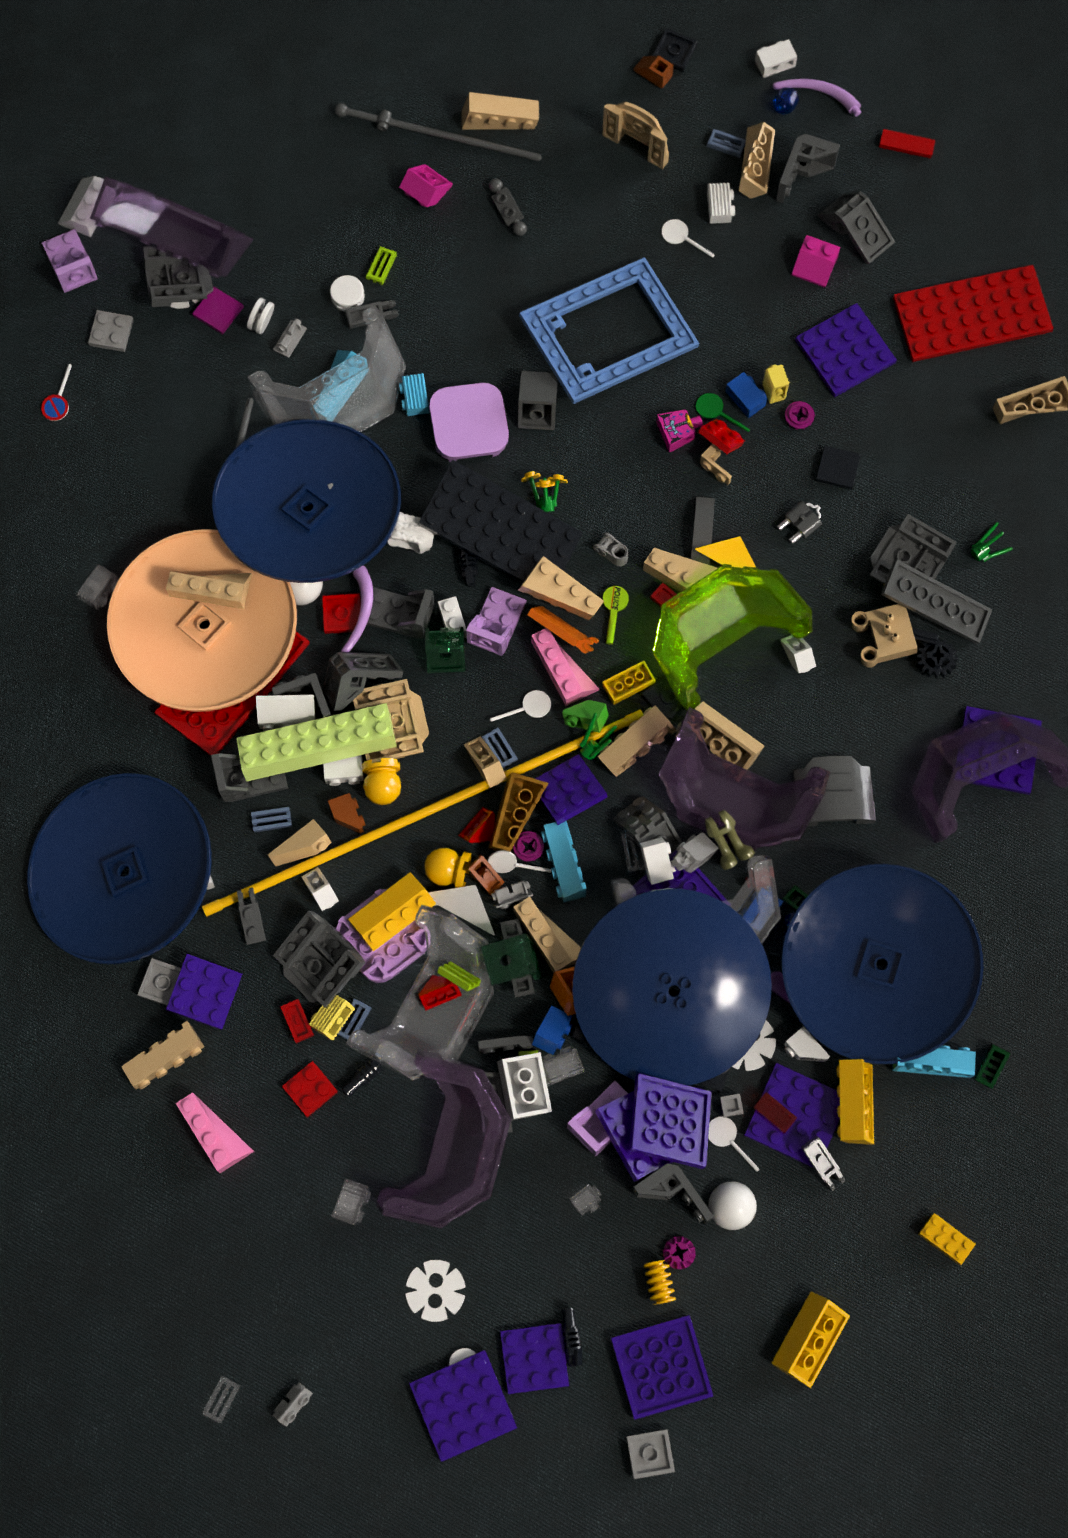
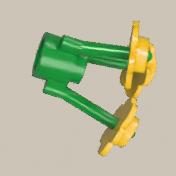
M529 471L524 474L525 477L521 478V482L530 481L536 506L545 512H553L554 507H557L559 483L567 484V479H564V476L560 474H553V477L543 478L539 482L534 483V479L541 477L540 473L535 474V471ZM555 486L553 499L552 496H548L547 487ZM536 487H543L544 497L539 499Z

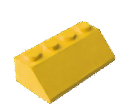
M409 872L348 918V920L369 949L375 951L436 905V903L422 884Z
M864 1059L839 1060V1066H837V1076L840 1078V1085L837 1086V1096L840 1098V1105L837 1107V1114L840 1118V1126H838L837 1130L838 1137L845 1143L874 1145L873 1065L864 1062Z
M811 1291L771 1364L811 1388L850 1315L829 1299Z

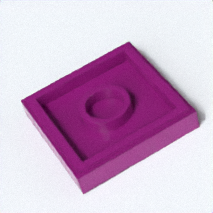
M213 286V292L207 295V299L202 300L192 314L193 317L223 335L244 307L243 304Z

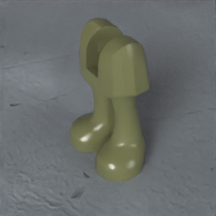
M723 809L718 812V815L724 826L718 828L711 816L705 819L708 836L714 837L720 849V866L723 870L733 868L738 861L730 850L723 836L724 834H727L739 860H747L755 852L751 846L742 843L734 828L736 821Z

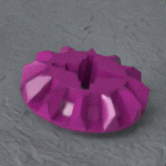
M793 402L786 409L785 421L789 423V426L796 428V430L805 429L811 426L814 420V410L805 402ZM802 410L801 413L803 417L800 421H798L797 416L795 415H798V412Z
M522 832L515 842L513 850L519 859L525 862L535 861L543 853L544 842L535 832ZM534 841L532 844L534 851L528 850L524 853L525 846L523 843L530 844Z
M673 1237L665 1244L663 1256L670 1267L685 1269L695 1259V1247L685 1237ZM676 1244L681 1250H688L683 1254V1261L679 1256H671L676 1252Z

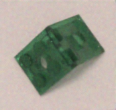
M448 627L441 628V631H429V628H425L427 673L465 672L463 627H460V630H448ZM440 653H451V655L443 657Z
M527 933L481 946L492 986L527 975H531L535 980L543 978L533 941ZM505 955L511 958V962L507 966H503L500 963L501 958Z

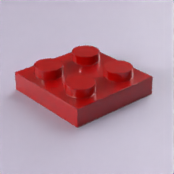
M719 419L703 425L699 430L701 435L726 454L738 449L745 442L738 432L732 431L724 421Z
M360 594L322 596L324 633L353 632L360 613Z
M313 1061L282 1086L307 1118L338 1093L337 1089Z

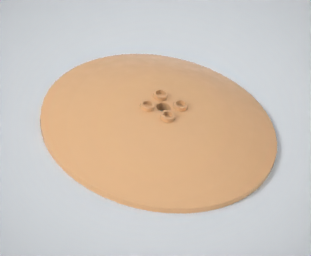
M211 529L185 531L169 536L151 545L139 554L118 580L112 593L107 614V633L111 652L127 680L138 691L159 704L192 712L213 711L230 707L248 699L264 688L285 663L292 648L297 627L296 600L290 582L264 576L244 565L229 551L218 531ZM172 571L195 576L252 573L244 609L170 597L166 590L169 573ZM209 621L210 625L207 629H201V622Z

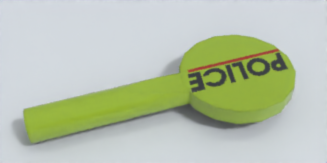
M619 586L609 587L603 594V604L610 611L606 644L613 645L617 613L624 610L629 601L626 590Z

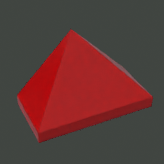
M482 807L458 836L469 843L490 841L495 825L494 812Z
M432 975L418 994L425 1010L462 996L456 984L445 977Z

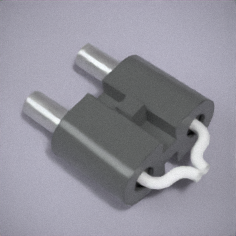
M801 500L784 515L786 519L778 524L777 528L781 531L788 524L796 528L798 532L789 539L792 544L801 537L806 539L822 525L819 512L820 507L818 504H805ZM808 506L812 508H817L816 512L818 516L814 512H812Z

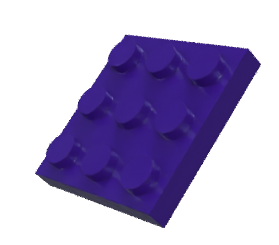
M579 754L535 778L549 783L541 795L540 801L557 825L608 797Z
M186 954L166 1010L222 1030L242 974Z
M561 1323L500 1331L508 1394L569 1386Z

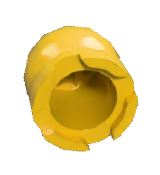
M381 758V762L372 763L371 759L362 763V772L367 774L364 779L363 788L366 797L372 803L377 805L391 804L400 795L401 782L396 772L400 771V762L397 759Z
M438 848L427 856L425 860V873L431 882L439 886H448L454 883L455 888L465 887L464 877L465 873L469 874L467 868L471 865L472 853L463 852L462 856H459L452 849Z

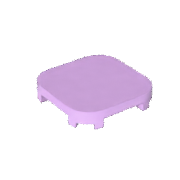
M476 383L445 387L437 390L432 395L429 412L435 448L442 457L448 459L449 462L486 455L494 457L505 449L509 436L501 392L494 385Z
M387 889L375 891V894L346 916H342L338 920L336 930L353 945L366 962L360 969V972L369 981L375 983H384L392 979L421 957L428 949L430 943L429 932L426 926L417 918L375 951L369 949L348 918Z

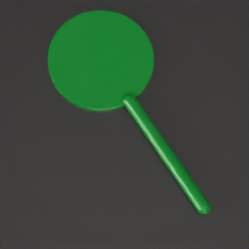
M706 393L698 398L696 410L703 418L712 419L721 415L743 430L750 431L749 428L722 412L723 401L718 395Z

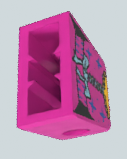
M687 410L657 415L656 423L669 453L694 440L695 428L703 426L701 417L690 418Z

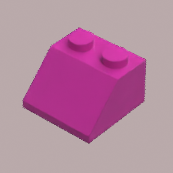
M424 164L409 168L400 188L404 190L406 195L418 200L420 205L429 207L436 205L452 187L453 183Z
M806 235L792 276L826 287L837 261L840 247Z

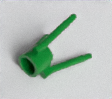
M998 522L970 549L972 556L978 562L981 560L986 562L990 558L1013 550L1012 547L988 555L990 552L988 546L1004 534L1001 531L988 542L983 543L999 525Z
M597 713L593 714L584 739L579 744L582 747L580 750L581 754L589 760L594 759L599 752L612 742L608 738L617 729V725H614L598 743L594 740L587 741Z

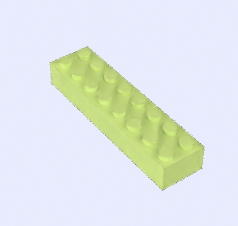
M387 703L237 738L241 770L246 781L397 747Z

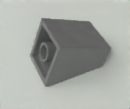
M521 371L518 428L555 430L558 379L554 373Z

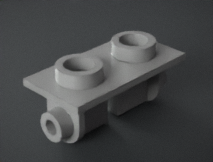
M299 319L291 320L273 350L289 358L307 328L300 325L301 321Z
M523 880L512 884L513 892L510 893L507 886L494 890V893H491L493 901L497 900L494 902L496 908L504 909L511 906V903L522 902L526 898L533 896L529 889V882H524Z
M300 1382L297 1385L294 1384L286 1395L291 1401L287 1403L283 1399L274 1409L275 1413L273 1416L287 1427L289 1423L294 1421L299 1410L309 1402L310 1396L313 1393Z

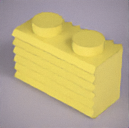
M771 365L765 370L762 385L770 404L785 400L790 382L787 375H785L786 372L783 365Z
M336 995L326 1008L321 1006L318 1012L313 1014L309 1025L330 1040H334V1037L337 1036L339 1030H341V1027L346 1023L355 1008L348 1001Z

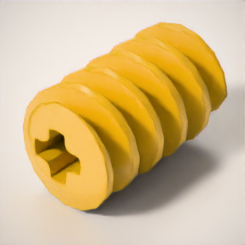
M665 1260L643 1265L644 1268L650 1269L645 1273V1276L652 1277L647 1281V1284L653 1285V1287L648 1289V1292L655 1293V1295L650 1297V1301H656L654 1305L676 1300V1297L669 1296V1294L674 1292V1289L668 1288L673 1281L666 1280L671 1273L665 1272V1269L670 1267L669 1264H663Z

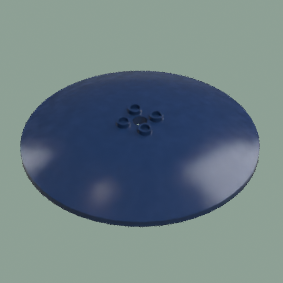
M315 419L294 420L276 424L245 440L231 453L223 464L217 476L212 495V509L216 528L229 551L244 565L264 576L294 583H314L335 579L349 574L369 562L380 552L391 537L397 525L401 508L399 479L392 462L385 452L369 437L351 427L336 422ZM330 483L333 484L331 489H329L328 484ZM305 506L313 507L311 511L303 510Z
M131 773L115 774L99 778L78 788L51 812L42 825L32 847L28 865L27 885L31 907L39 925L58 947L88 962L122 964L142 959L159 951L172 942L186 928L198 911L205 896L211 872V845L207 828L196 807L181 791L155 777ZM129 867V874L123 877V869Z
M871 864L843 871L823 882L810 893L797 909L788 927L783 945L782 974L788 999L799 1020L818 1041L829 1049L851 1059H864L866 1063L895 1064L898 1061L900 1063L927 1055L944 1045L962 1028L969 1018L980 994L984 965L981 941L977 928L964 905L946 886L936 879L920 871L899 865ZM885 959L888 967L885 970H879L876 967L877 960Z
M666 888L633 896L612 908L596 923L579 951L574 967L572 994L576 1017L584 1036L594 1051L613 1069L633 1080L640 1073L689 1086L704 1082L725 1072L736 1064L752 1047L761 1033L768 1015L772 982L770 967L763 945L757 934L739 913L710 895L694 890ZM672 985L679 987V993L675 996H671L668 993V989Z

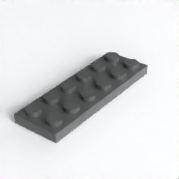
M899 560L893 562L881 595L975 644L980 643L992 609Z

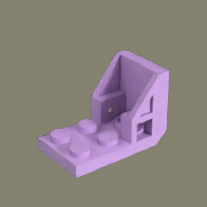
M75 229L42 242L64 293L98 279L87 252H85Z
M491 587L480 615H476L467 627V643L503 656L526 605V600Z
M616 1081L589 1107L584 1108L567 1123V1129L595 1157L611 1142L595 1110L628 1094Z

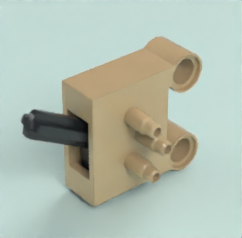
M900 604L868 612L857 611L851 618L852 628L855 632L862 633L868 629V626L871 627L876 649L872 646H867L861 651V662L867 668H872L877 663L917 654L915 640L936 645L938 642V634L912 628L907 608ZM858 619H863L865 623L862 625H857L855 621ZM867 654L874 655L872 660H866L864 657Z

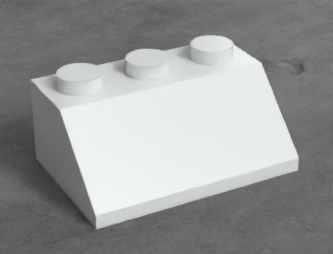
M96 176L82 178L58 224L71 230L75 229L76 232L91 237L114 195L111 182Z
M314 695L256 696L258 725L263 731L317 719V704Z
M541 1052L506 1058L497 1062L508 1121L552 1112Z

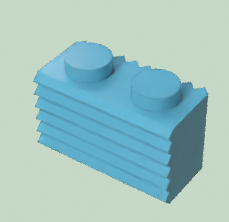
M424 374L402 376L403 383H399L400 393L405 396V399L402 400L403 411L407 410V416L428 414L429 406Z

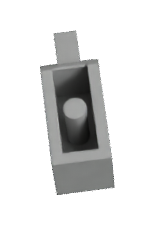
M703 832L697 836L693 834L686 843L682 842L676 848L677 853L673 857L674 860L671 864L678 871L684 869L686 872L692 873L707 862L718 850V847Z

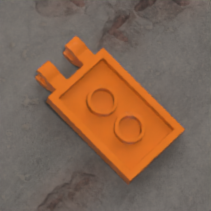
M543 606L531 608L527 614L572 646L578 647L582 653L586 654L589 651H593L594 649L590 645L599 642L596 637L587 638L588 636Z

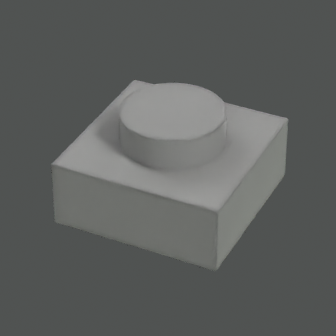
M740 1094L720 1097L723 1118L744 1114Z

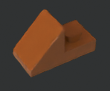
M482 855L467 868L470 876L477 880L489 895L505 883Z

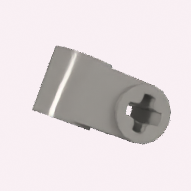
M604 532L602 539L593 545L594 550L599 555L605 557L616 566H624L628 561L627 547L608 532ZM617 553H623L624 556H623V557H617L616 554H617Z

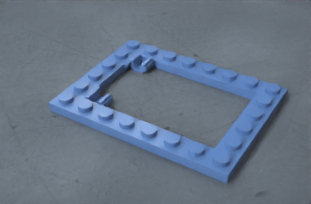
M645 257L524 310L519 314L520 319L573 404L699 346L698 340ZM634 283H638L672 338L595 372L590 363H585L575 369L555 338V330L559 327L560 329L566 327V323L561 316ZM587 371L589 375L585 377L584 372Z

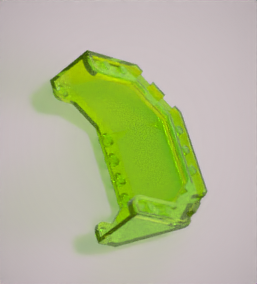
M723 564L662 604L653 654L678 701L688 713L692 712L701 703L700 696L695 691L698 687V677L696 675L698 666L758 626L784 628L794 638L798 639L804 638L813 632L812 609L778 570L770 569V571L758 570L756 567L744 566L739 568Z

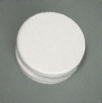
M344 275L338 277L332 283L330 295L332 303L337 309L345 312L346 309L362 305L364 289L359 279L354 276Z
M263 298L257 300L247 322V328L249 330L254 329L258 334H262L265 331L274 310V303L268 302L264 308L265 299Z

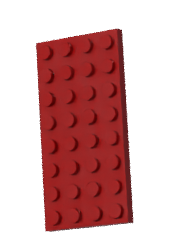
M1034 265L902 292L893 296L912 362L1050 333L1054 329Z
M296 632L290 653L275 677L255 695L238 704L219 710L203 712L182 711L161 704L154 713L210 756L218 754L257 708L256 696H267L310 642Z

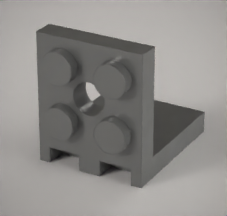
M316 673L307 676H297L293 681L287 683L280 682L272 688L274 696L315 694L323 718L331 716Z
M644 796L635 799L632 804L621 810L613 818L615 824L631 835L639 847L642 842L662 837L665 842H669L671 853H673L682 843L666 813Z

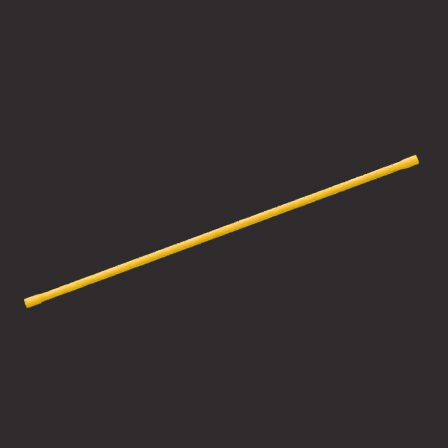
M639 709L620 720L604 726L600 733L591 732L587 741H596L603 738L614 725H617V729L614 732L629 726L633 721L639 720L643 716L642 710ZM584 736L504 771L506 778L512 772L521 775L581 748L579 744L584 739ZM485 780L252 884L241 889L244 899L249 897V888L253 887L255 894L492 787H489ZM237 892L203 905L202 908L206 917L238 902Z

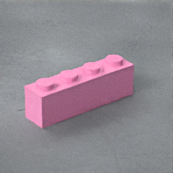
M545 628L531 635V642L565 706L600 690L556 642L549 629Z
M194 1093L189 1094L176 1103L219 1173H222L254 1152Z

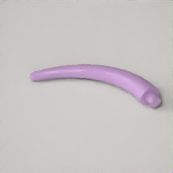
M791 79L773 84V89L806 88L823 92L839 101L850 114L854 113L855 116L861 114L859 109L861 104L855 97L834 84L814 79Z
M361 566L353 571V576L357 580L361 592V607L356 626L341 652L349 653L357 643L367 625L372 610L373 585L365 566Z

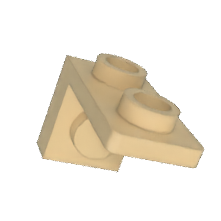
M712 443L701 455V466L706 471H711L719 482L729 485L732 476L714 462L718 459L721 452Z

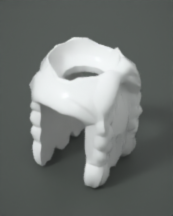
M400 512L397 525L387 544L392 547L398 546L411 549L422 554L425 551H429L432 547L434 533L418 525L420 517Z

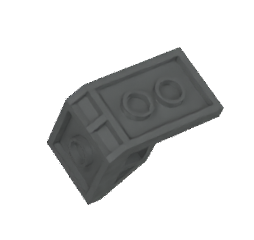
M808 134L797 137L779 183L776 201L783 203L785 197H789L792 182L795 181L797 174L808 178L833 170L840 145ZM800 163H806V165L801 166Z
M861 191L843 193L818 214L822 222L840 235L848 234L866 264H870L895 243L870 199Z
M374 587L372 610L367 625L417 639L424 638L435 605L433 591L427 589L411 591L408 593V596Z
M337 652L329 659L322 692L334 711H342L364 691L366 677L370 679H376L377 677L387 679L402 678L403 670L391 654ZM352 677H357L355 681H351Z
M221 753L211 755L218 790L224 802H234L289 789L285 773L246 781L241 770L239 755Z
M666 1164L633 1187L632 1191L637 1198L669 1200L679 1192H682L681 1198L687 1206L691 1205L693 1207V1215L699 1223L702 1221L705 1225L714 1217L678 1165ZM668 1182H672L674 1187L669 1186Z

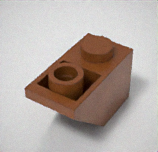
M643 56L633 71L663 89L672 77L673 64L660 56Z
M350 793L328 800L337 824L357 833H364L363 826L366 825L363 816H358L356 809L359 806L355 797L351 798Z

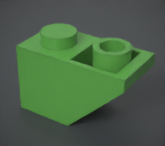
M586 700L564 709L562 712L565 725L585 730L588 729L593 714L597 713L591 731L598 733L601 732L609 716L605 703Z

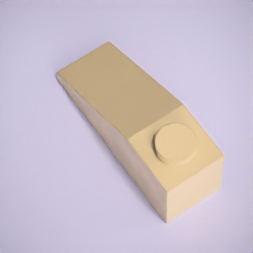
M481 736L464 744L468 754L489 787L499 785L507 779L500 761Z
M313 819L270 852L268 857L275 866L317 855L332 842Z

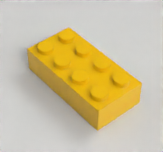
M642 661L603 681L602 686L613 705L652 686L656 680L646 662Z
M935 1213L931 1215L918 1233V1235L958 1265H962L976 1245Z

